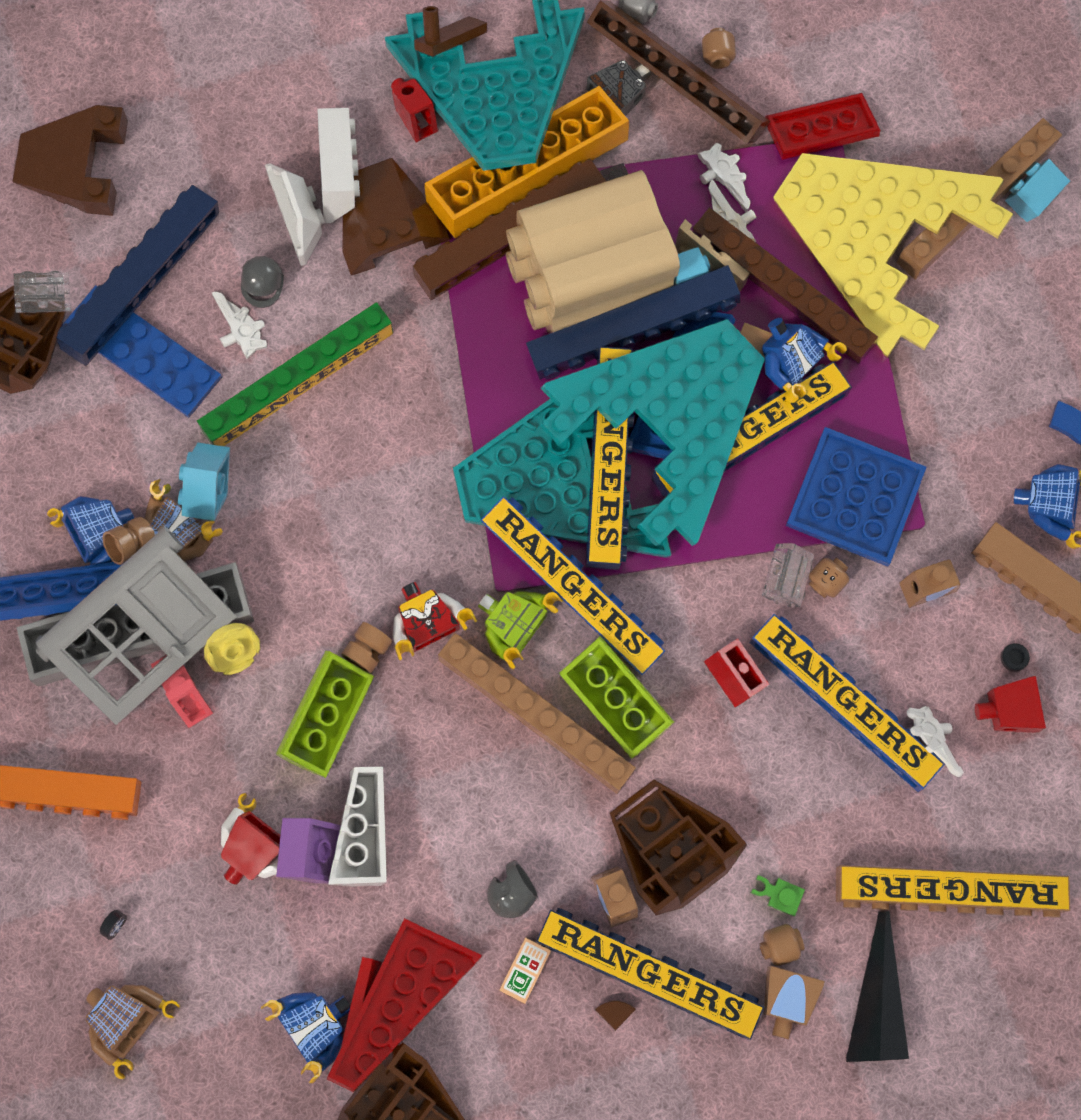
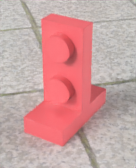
M166 656L152 663L151 667H155ZM184 665L162 683L168 700L188 728L213 714Z

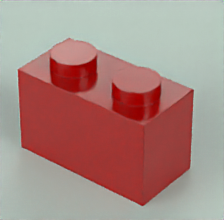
M738 638L704 661L735 708L770 685Z

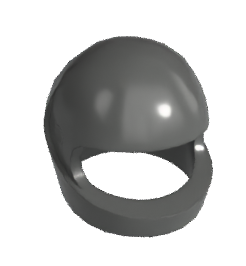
M256 256L246 261L242 266V295L254 307L265 308L273 305L281 295L284 282L283 271L275 260L266 256ZM276 291L272 298L265 301H258L249 296L251 294L262 297Z
M514 860L506 865V879L501 882L498 878L494 877L490 881L487 890V900L491 909L497 915L504 918L521 917L529 911L538 898L530 878L521 865Z

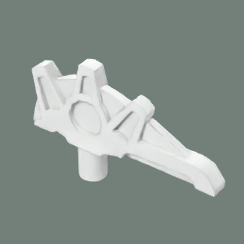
M715 143L710 150L698 153V158L708 167V171L700 175L701 182L706 185L713 179L719 181L738 201L742 209L747 212L750 200L746 196L743 183L746 180V174L740 173L736 165L740 160L737 154L729 156L721 152L722 145L719 143Z
M712 180L709 184V192L712 196L713 210L756 242L751 232L746 228L748 223L756 219L755 213L752 210L741 216L736 213L714 180Z
M212 292L216 303L231 328L230 334L220 338L223 347H228L237 342L241 346L246 359L253 355L255 351L267 348L266 340L260 339V330L265 327L262 320L254 321L248 315L249 309L247 307L240 309L226 300L222 293Z
M925 706L920 709L909 708L907 716L914 721V726L910 729L912 735L921 737L927 745L925 749L929 753L934 752L946 764L948 770L953 775L961 777L964 772L958 766L945 743L944 734L952 732L951 724L939 723L933 717L929 707Z

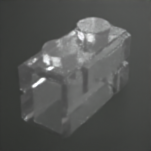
M24 271L22 273H13L16 313L71 311L69 272L33 273L31 271Z
M776 544L762 596L781 606L800 607L801 602L805 598V588L809 573L812 570L814 554L803 550V548L796 544Z

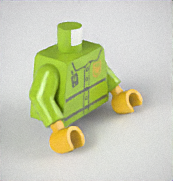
M516 591L513 594L507 592L499 602L486 594L480 601L478 608L490 615L485 621V636L491 651L505 660L511 669H514L513 659H524L521 655L522 650L547 617L548 610L545 608H548L552 613H557L558 609L553 604L556 601L563 602V599L555 592L543 594Z

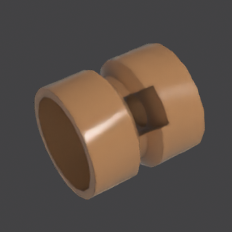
M136 517L123 524V526H116L105 531L102 537L103 545L111 560L117 565H122L153 538L155 533L146 519Z
M362 622L354 634L356 640L349 641L341 656L348 662L372 674L380 662L378 656L384 655L393 641L376 627Z

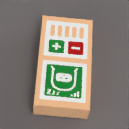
M525 937L499 991L525 1004L551 950Z

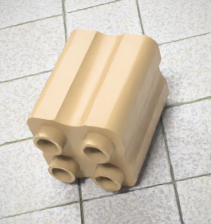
M642 170L518 210L517 227L506 230L511 250L506 252L507 263L515 283L525 280L529 298L524 300L530 324L534 330L546 327L548 334L674 286V277L678 276L680 262L676 247L661 217L648 179Z

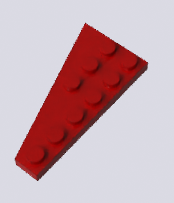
M404 918L327 1076V1080L354 1092L477 964L483 955Z

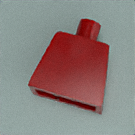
M398 78L394 80L391 88L395 109L415 143L438 132L433 102L416 79L405 81L403 78ZM419 112H421L428 123V126L422 129L418 125L420 122L415 116Z
M1036 676L993 688L987 692L989 702L976 703L974 707L977 720L992 719L994 731L1036 733L1046 728Z

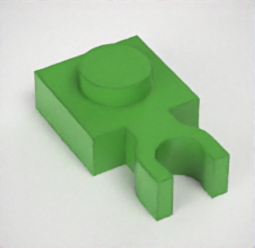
M757 875L756 880L763 882L764 890L759 892L752 889L750 893L759 897H770L767 906L794 917L805 889L779 878L774 886L766 878Z

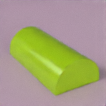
M601 636L559 673L631 759L642 753L675 723Z
M325 651L275 754L295 766L326 778L374 676L331 651Z

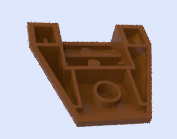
M393 158L358 170V176H354V180H359L360 196L355 197V208L343 215L342 252L351 276L376 268L374 258L423 241L425 249L450 241L445 225L427 204L426 197Z
M23 281L0 293V389L9 394L33 389L46 374L57 343L56 337L59 329L62 327L68 302ZM22 288V289H24V290H26V291H28V292H30V293H32V294H35V295H37V296H39V297H41V298H43V299H45V300H47V301H49V302H52V303H54V304H56V305L62 307V310H60V309H58V308H56V307H54V306H52V305H50V304H48V303H46V302H43V301H41V300H39V299H37V298H35V297H33V296H31V295H28V294H26V293L20 291L19 289Z
M656 780L651 781L610 812L638 895L655 916L682 909L728 874L747 846L746 842L728 822ZM658 787V789L654 791L651 795H649L647 798H645L643 801H641L639 804H637L635 807H633L631 810H629L627 813H625L623 816L616 820L615 817H617L619 814H621L623 811H625L627 808H629L631 805H633L635 802H637L639 799L645 796L652 789Z
M403 1042L355 1090L341 1109L337 1120L465 1119L427 1060Z

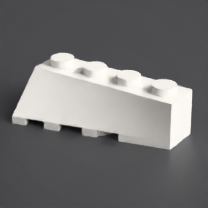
M349 108L317 109L323 218L325 223H332L355 208V197L360 196L359 180H354V176H358V160H352V155H357L356 139H351V135H355V119L349 118Z
M354 767L350 771V787L328 885L381 886L387 882L383 767Z

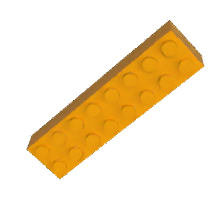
M598 86L553 111L536 163L483 171L474 158L470 157L424 183L426 202L452 236L457 238L466 229L480 225L489 215H497L504 211V208L513 201L519 202L524 199L532 189H540L547 185L552 177L556 175L562 176L567 173L575 163L580 161L583 163L588 159L594 160L627 141L629 120L603 89Z

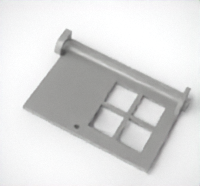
M165 525L161 526L153 538L48 632L36 638L37 654L45 662L51 661L115 725L204 647L209 637L216 630L228 625L237 617L177 554L184 547ZM115 604L139 626L117 648L93 625ZM87 629L111 651L90 672L65 650ZM143 632L167 654L145 676L121 653ZM116 657L139 679L118 700L94 678Z

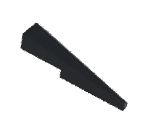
M889 911L878 912L876 927L871 942L849 1048L846 1054V1062L909 1059Z

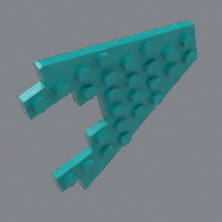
M532 0L538 33L513 37L515 57L465 64L462 45L453 47L433 57L416 51L414 40L424 36L423 12L406 14L408 33L385 37L387 49L409 77L416 79L433 102L434 109L483 171L537 162L585 19L584 7L560 11L558 0Z
M727 319L546 382L540 389L558 408L539 426L560 445L596 409L615 429L635 411L672 450L655 468V471L673 488L637 527L655 546L659 545L674 529L693 546L699 541L765 358Z
M549 399L453 467L465 522L485 526L480 520L503 496L507 500L513 497L524 508L521 513L527 519L533 516L544 527L541 532L546 537L554 536L557 539L587 544L591 456L587 440L593 438L594 412L568 438L558 445L539 426L558 408ZM629 501V508H624V518H628V533L623 535L622 545L627 546V551L665 558L671 557L667 537L659 545L655 546L637 527L658 504L632 510Z

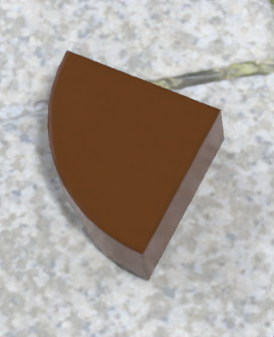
M621 1001L606 1002L595 1009L615 1031L636 1010L633 1006Z

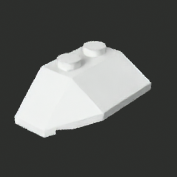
M271 163L266 164L267 175L301 266L306 265L322 235L321 225L325 224L320 208L315 210L312 203L316 201L312 186H306L303 177Z

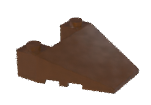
M95 105L21 133L13 183L39 194L49 196L87 214L113 216L117 191L112 180L92 178L91 173L96 142L125 144L128 119L123 107Z

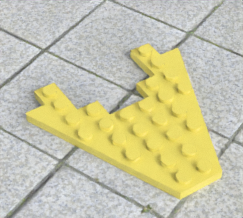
M804 153L801 154L774 195L776 204L862 325L878 336L876 344L886 357H889L901 337L925 350L939 329V325L895 300L908 280V276L888 265L887 262L914 221L938 234L950 214L954 213L998 239L1013 216V213L991 201L1003 183L1004 179L1001 177Z

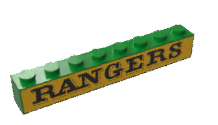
M377 302L372 304L198 419L197 423L211 445H227L392 335L393 326L391 320Z

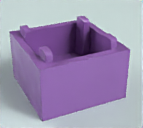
M282 818L276 877L308 883L328 884L341 825L311 818Z

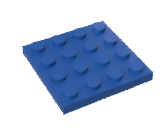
M825 427L786 526L888 567L892 561L927 467Z

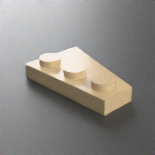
M685 219L679 227L675 247L678 254L699 247L702 256L706 255L709 260L710 270L708 273L729 265L737 287L741 291L747 282L749 272L726 253H717L710 244L711 240L705 235H702L700 238L690 230L692 225Z

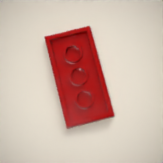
M863 93L765 116L770 121L767 128L782 160L800 156L802 153L809 154L879 137L881 131Z

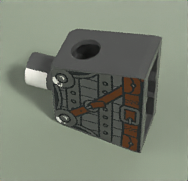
M621 60L590 75L587 78L586 90L589 92L600 86L626 116L645 96L646 84L644 81L651 74L649 69L642 64L632 69L626 61Z

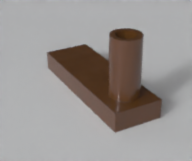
M435 6L424 7L422 9L424 36L414 40V47L416 51L433 57L487 33V22L468 16L439 29L438 8Z

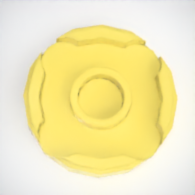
M243 623L228 624L216 630L209 637L204 648V657L215 672H223L224 675L239 673L254 662L253 657L260 650V640L251 627Z

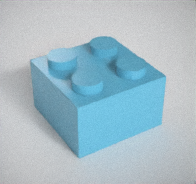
M197 443L193 451L188 452L186 463L181 464L179 471V480L183 481V488L180 489L178 504L182 505V516L215 521L228 494L230 447Z

